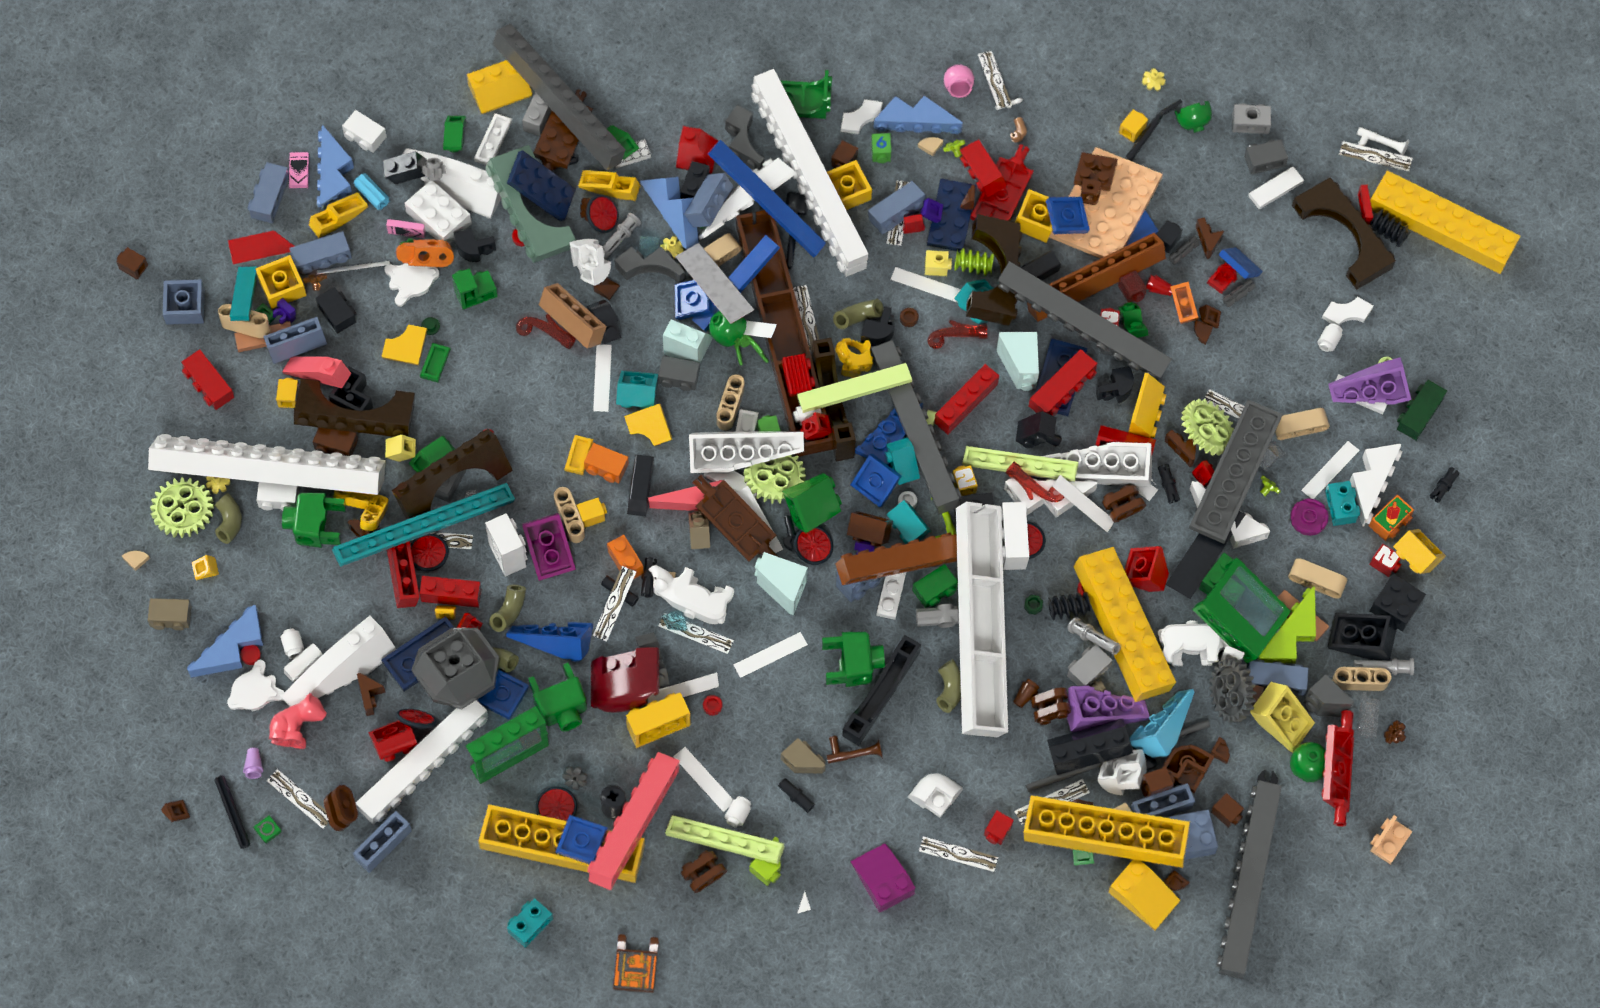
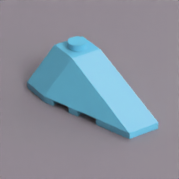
M1194 690L1178 691L1162 706L1164 710L1150 716V722L1145 727L1140 725L1129 738L1131 746L1137 750L1143 749V752L1152 758L1168 756L1178 741Z

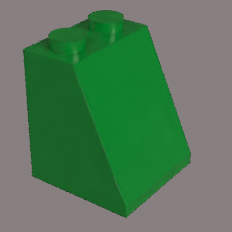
M822 473L782 491L794 525L804 533L813 530L841 512L840 505H842L839 495L834 492L835 483L832 477Z

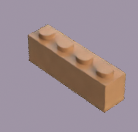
M558 283L544 287L539 306L587 349L600 345L607 326Z

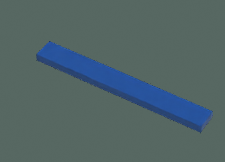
M719 140L708 155L812 257H815L826 242L722 140Z

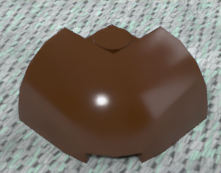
M1191 744L1180 746L1170 753L1162 768L1166 767L1168 772L1173 774L1175 780L1173 784L1175 786L1188 783L1191 792L1195 793L1215 756Z

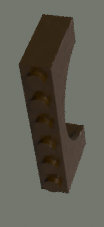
M1331 177L1294 198L1292 207L1302 220L1312 216L1329 217L1342 223L1352 233L1357 242L1359 254L1357 261L1348 268L1346 277L1356 290L1393 269L1395 264L1394 255L1390 251L1388 252L1383 241L1379 237L1377 238L1370 224L1363 220L1359 210L1352 206L1349 197L1341 192L1340 186Z
M978 214L972 224L971 239L982 243L991 250L998 260L1001 274L1009 261L1020 267V262H1018L1021 254L1019 243L1022 239L1020 224ZM998 286L989 291H972L967 300L966 317L1009 326L1012 320H1015L1017 317L1018 309L1015 308V304L1018 300L1015 298V294L1010 291L1006 293L999 289Z
M825 338L813 341L812 362L819 388L838 383L832 339ZM843 403L825 407L832 431L835 461L853 459L856 439L852 422L848 423Z
M301 378L294 408V424L390 437L399 435L409 436L415 393L396 390L394 397L379 408L364 411L349 410L327 400L321 392L320 381Z
M486 429L471 440L464 442L454 451L447 453L440 460L431 463L429 467L414 474L407 481L400 483L392 492L405 518L410 519L431 511L432 500L439 487L448 478L460 471L473 468L488 471L498 481L513 470L496 435L489 429Z

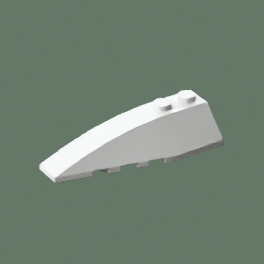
M406 148L404 154L416 151L425 157L426 160L430 158L440 159L446 167V173L442 174L440 180L434 182L464 209L490 219L492 218L501 200V196L495 191L494 182L486 171L454 159ZM425 176L420 178L425 182V184H427L430 181L428 177Z
M770 158L762 164L764 167L759 171L757 168L753 170L771 190L776 189L796 174L793 169L779 158L775 160ZM739 185L728 195L711 226L703 227L698 235V239L701 240L723 226L724 222L731 220L740 211L753 205L755 200Z
M804 432L691 433L689 435L690 472H731L803 452Z
M1111 442L1107 443V445L1091 446L1087 449H1076L1067 453L1041 456L1078 462L1079 466L1075 481L1094 480L1098 484L1125 486L1130 484L1151 487V443Z
M368 616L311 665L281 698L290 707L299 704L309 693L316 698L325 694L329 695L334 690L347 686L352 681L358 679V673L365 676L370 674L382 664L381 659L395 651L396 648L383 628L371 616Z

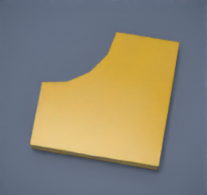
M408 324L401 336L385 340L382 358L419 365L427 328Z
M661 404L624 416L630 434L639 433L645 435L654 446L673 440Z

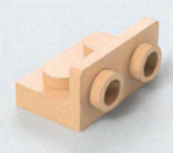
M1395 815L1391 820L1388 818L1385 820L1381 827L1384 831L1381 835L1376 834L1370 843L1373 845L1371 852L1389 864L1393 862L1412 833L1410 829L1396 821L1397 816Z

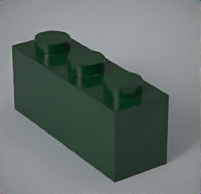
M1427 380L1424 385L1420 384L1415 392L1417 397L1415 399L1411 398L1406 406L1408 408L1407 412H1402L1397 420L1399 423L1397 430L1417 441L1447 393L1446 389L1430 380Z

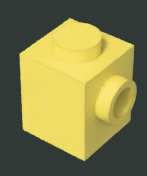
M926 250L925 275L947 276L948 270H951L952 259L948 258L949 251Z
M405 435L386 439L385 458L398 462L414 458L416 439Z

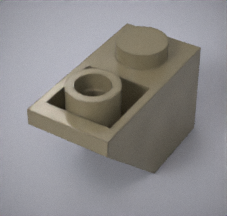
M700 511L688 513L691 549L710 548L708 519Z
M799 738L781 753V760L794 773H824L826 768L825 760L819 754L815 755L811 751L810 745L806 741L802 742Z

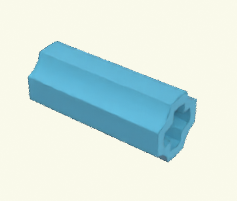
M366 173L361 174L355 179L354 186L377 210H381L390 202L389 197Z

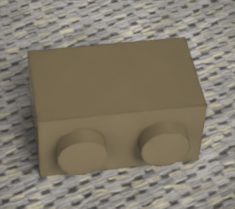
M150 598L148 611L150 627L156 630H163L164 627L174 630L190 628L191 603L185 599Z

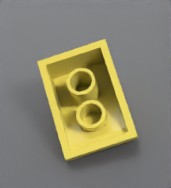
M1274 682L1269 683L1254 704V709L1250 710L1257 723L1292 753L1315 724L1290 688Z

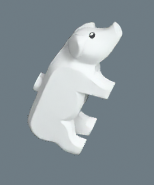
M657 565L648 569L653 575L654 593L665 599L672 607L684 612L686 617L690 619L697 618L709 624H723L725 622L727 614L726 605L733 598V588L726 586L723 589L715 586L714 592L711 593L705 587L697 584L698 578L693 576L694 571L687 567L677 578H673L668 571Z
M1198 621L1168 625L1158 631L1159 640L1163 647L1162 653L1167 663H1171L1172 666H1183L1181 661L1182 653L1189 655L1199 654L1201 664L1203 666H1210L1212 663L1219 662L1218 653L1225 650L1226 645H1228L1207 624H1198Z

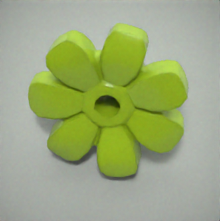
M957 139L953 143H947L943 150L944 152L953 151L955 158L961 156L960 148L966 142L965 140Z
M1262 475L1260 479H1262L1264 487L1260 492L1264 496L1270 491L1279 494L1281 490L1276 486V483Z

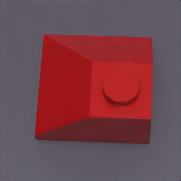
M683 126L676 168L689 170L691 162L694 161L708 165L710 174H712L715 161L708 153L718 140L702 129Z
M1161 546L1131 548L1124 571L1132 587L1148 592L1164 591L1169 573Z

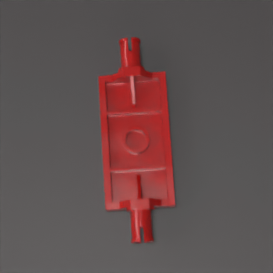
M1019 145L1014 157L1011 159L999 158L996 166L1003 175L1007 187L989 197L983 191L970 216L971 220L974 221L978 214L1006 221L1011 220L1034 172L1024 165V160L1030 151L1027 146L1023 150L1024 145Z
M1350 710L1341 711V727L1328 725L1326 733L1327 745L1324 754L1325 770L1323 771L1324 787L1322 789L1323 801L1335 809L1334 825L1339 827L1346 826V816L1350 806L1354 730L1352 729L1354 713Z

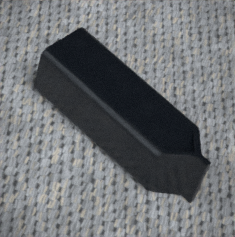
M1049 251L1020 268L1038 279L1044 280L1060 271L1061 264L1054 253Z
M635 455L628 501V515L646 517L654 467L653 456Z

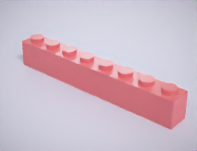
M660 752L657 753L655 758L650 759L647 767L648 770L646 773H642L639 780L640 784L638 787H634L630 801L625 802L621 817L617 816L613 826L614 829L612 832L609 831L607 833L606 843L604 846L599 847L596 860L591 861L587 870L589 882L609 890L613 888L679 773L680 760Z

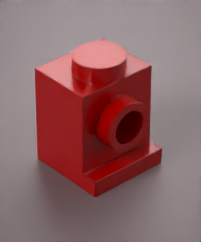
M815 412L813 416L802 421L803 428H801L800 432H804V438L807 440L816 441L832 433L828 415Z

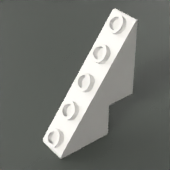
M1401 444L1365 449L1362 458L1366 471L1353 473L1350 478L1351 486L1356 491L1355 502L1360 508L1359 517L1362 527L1365 523L1370 524L1374 515L1371 513L1373 507L1377 509L1381 500L1378 495L1380 491L1384 493L1388 482L1385 480L1387 476H1392L1395 469L1393 462L1394 460L1399 461L1403 452L1399 450Z
M1010 478L1005 481L1004 489L1014 502H1026L1027 515L1043 504L1047 506L1055 517H1058L1074 506L1073 503L1052 487L1056 481L1055 479L1038 481L1037 479L1018 480ZM1094 480L1068 481L1086 497L1096 491L1098 484Z
M1192 481L1190 491L1198 508L1206 489L1201 483ZM1244 512L1246 515L1237 529L1235 521L1231 528L1233 535L1230 538L1233 549L1267 539L1270 533L1269 527L1264 523L1255 521L1250 514Z

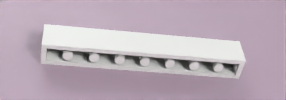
M474 701L463 709L456 708L355 803L357 809L373 825L377 821H383L391 808L395 809L402 801L401 799L406 794L410 795L420 781H425L430 776L432 769L440 767L445 761L444 758L449 753H455L463 740L467 741L477 727H482L487 722V710L478 701Z

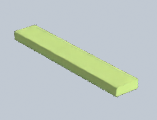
M904 363L799 393L797 397L802 412L806 413L912 382V377L907 364Z
M966 446L962 462L963 466L971 465V467L1052 479H1057L1061 475L1067 481L1073 482L1076 480L1079 463L1076 461Z
M674 815L671 816L665 832L666 836L775 864L779 863L785 847L783 843Z

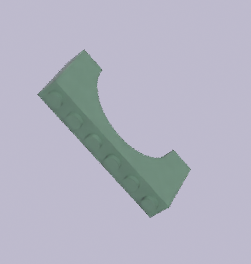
M527 145L490 158L486 165V172L494 182L495 191L502 198L503 207L509 212L510 221L518 231L519 240L526 247L527 256L535 263L571 250L570 242L576 241L569 226L552 227L535 219L524 206L520 192L507 184L519 151L526 152L536 160L530 146Z

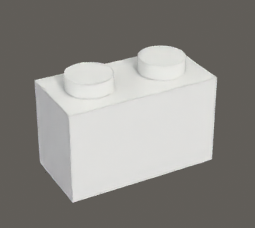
M357 110L342 125L344 136L349 141L354 140L365 151L369 150L374 153L386 138L385 128Z
M259 482L256 500L258 507L263 510L275 508L282 511L284 506L296 507L300 488L293 485Z

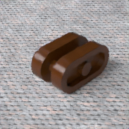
M1127 484L1120 491L1110 492L1103 497L1102 504L1105 509L1113 510L1109 516L1114 523L1130 517L1146 507L1147 504L1142 497L1136 499L1139 491L1135 485Z
M1055 688L1031 697L1032 707L1038 708L1033 713L1035 722L1040 725H1047L1051 723V720L1068 717V714L1071 713L1070 703L1063 702V700L1068 698L1066 688Z
M339 785L324 798L328 821L334 830L343 831L358 818L353 793L349 787Z
M706 850L698 856L699 859L693 863L689 861L682 867L681 875L686 881L693 880L690 888L694 893L702 891L727 872L722 863L715 864L718 857L714 851L709 852ZM709 868V871H707V872L704 873L703 875H701V876L698 875L699 873H701V872L704 871L705 869Z

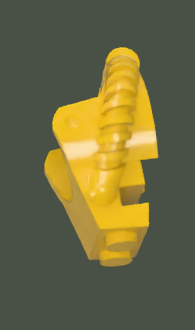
M843 338L836 344L835 351L838 358L843 364L846 363V366H849V372L857 373L859 371L867 372L871 370L873 357L871 356L869 340L861 343L857 340H851V338ZM848 345L858 349L861 354L851 352Z

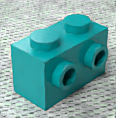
M908 437L886 444L887 452H885L887 462L890 463L893 470L902 476L898 485L920 479L914 446Z
M1351 482L1328 484L1325 494L1333 526L1356 523L1358 516H1360V508L1355 503L1356 491L1351 486Z
M903 500L886 514L890 520H893L892 527L900 531L901 534L899 536L905 544L916 539L920 541L931 532L919 514L906 500Z
M535 898L531 902H526L521 908L522 912L517 917L513 916L507 923L508 933L525 948L553 920L552 913Z

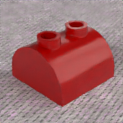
M399 720L368 732L379 759H384L385 762L395 759V754L401 751L403 754H408L417 745L412 728Z

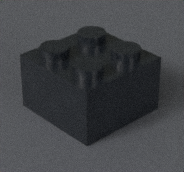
M1392 574L1369 612L1374 615L1391 616L1397 625V629L1403 632L1426 594Z

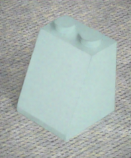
M670 320L663 334L664 355L701 363L713 338L708 333L678 321Z
M999 332L997 353L1016 388L1023 391L1036 389L1039 375L1037 332Z
M764 552L762 558L758 557L755 564L757 584L789 614L794 615L807 583L808 567Z

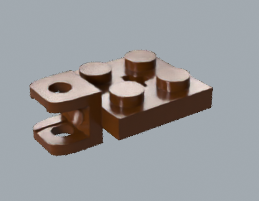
M1085 152L1081 153L1074 185L1081 186V197L1084 204L1096 205L1099 201L1101 190L1110 191L1118 159ZM1093 170H1099L1100 172H1097V174L1093 173ZM1092 196L1093 199H1087L1086 197Z

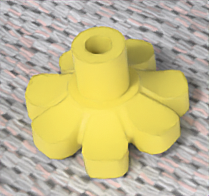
M1152 69L1151 73L1148 71L1144 73L1142 83L1147 85V89L1152 90L1154 87L1158 91L1161 89V85H1165L1164 74L1162 72L1158 73L1157 69Z
M672 236L670 240L665 238L663 244L660 245L665 251L668 250L672 254L673 259L676 258L677 254L684 252V249L681 248L683 247L681 242H677V237Z
M206 477L208 481L206 487L207 489L212 488V493L218 494L219 489L221 492L227 491L226 486L230 485V479Z

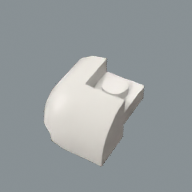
M580 239L570 242L573 266L578 267L581 279L594 286L603 282L610 272L611 262L604 259L605 253L602 246L599 245V241L596 239Z
M1143 749L1133 750V754L1103 762L1097 779L1101 787L1115 795H1123L1125 789H1139L1143 775L1147 773Z
M939 773L928 774L918 782L908 798L923 809L927 808L941 818L950 804L952 805L961 793L963 787Z

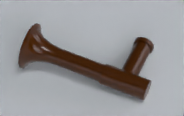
M838 736L829 737L833 754L827 755L828 764L866 755H878L883 759L879 738L873 746L840 752Z

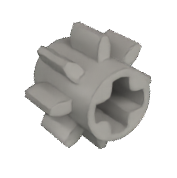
M430 158L427 160L426 165H422V171L429 180L437 181L442 178V174L446 173V167L440 159Z

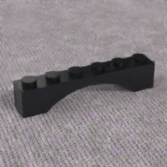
M906 635L903 636L877 682L844 726L842 737L860 746L920 654V643Z

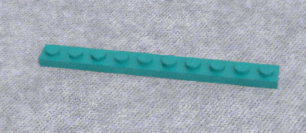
M505 483L334 546L332 551L341 567L513 503L515 498L508 484Z

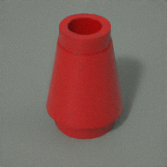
M1150 275L1145 288L1152 293L1171 296L1170 286L1173 285L1157 275Z

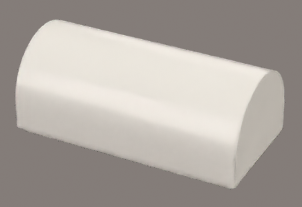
M311 644L284 667V674L292 682L296 681L323 655L315 644Z

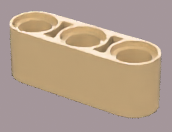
M728 233L703 249L719 267L736 256L742 247Z
M224 304L218 309L221 326L225 329L256 338H264L263 336L271 333L268 317L264 313L251 310L249 321H230L231 304Z
M732 375L727 381L717 411V426L721 430H729L734 424L744 394L745 381L740 375ZM738 384L740 387L734 388L732 385ZM728 401H734L735 403L732 404V405H730V404H727L726 402H728ZM727 417L729 420L722 421L721 418Z
M1316 408L1283 415L1275 433L1278 440H1284L1327 430L1330 425L1324 408Z
M559 487L554 492L555 506L568 539L573 543H580L585 537L583 522L570 490L566 487ZM562 496L567 497L565 501L559 500ZM567 513L574 514L572 517L565 516ZM576 529L581 531L578 534L571 533L573 530Z
M1299 558L1295 559L1288 576L1293 582L1310 589L1315 587V591L1337 599L1341 598L1347 583L1345 576Z
M1340 667L1335 671L1332 681L1342 690L1383 691L1391 680V673L1385 668ZM1338 676L1345 677L1346 681L1339 680ZM1358 676H1361V677H1363L1366 681H1365V682H1361V681L1358 680L1357 677H1358ZM1377 677H1382L1385 682L1378 681Z

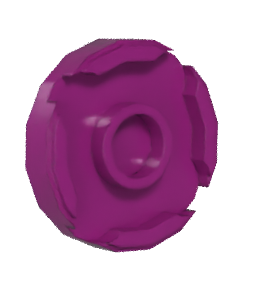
M1310 498L1295 503L1290 514L1291 524L1295 530L1309 536L1322 532L1327 526L1329 519L1325 506L1318 500Z

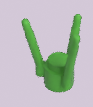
M743 335L741 339L737 338L734 341L740 366L743 365L739 346L747 347L750 344L766 363L769 362L763 354V350L750 335Z

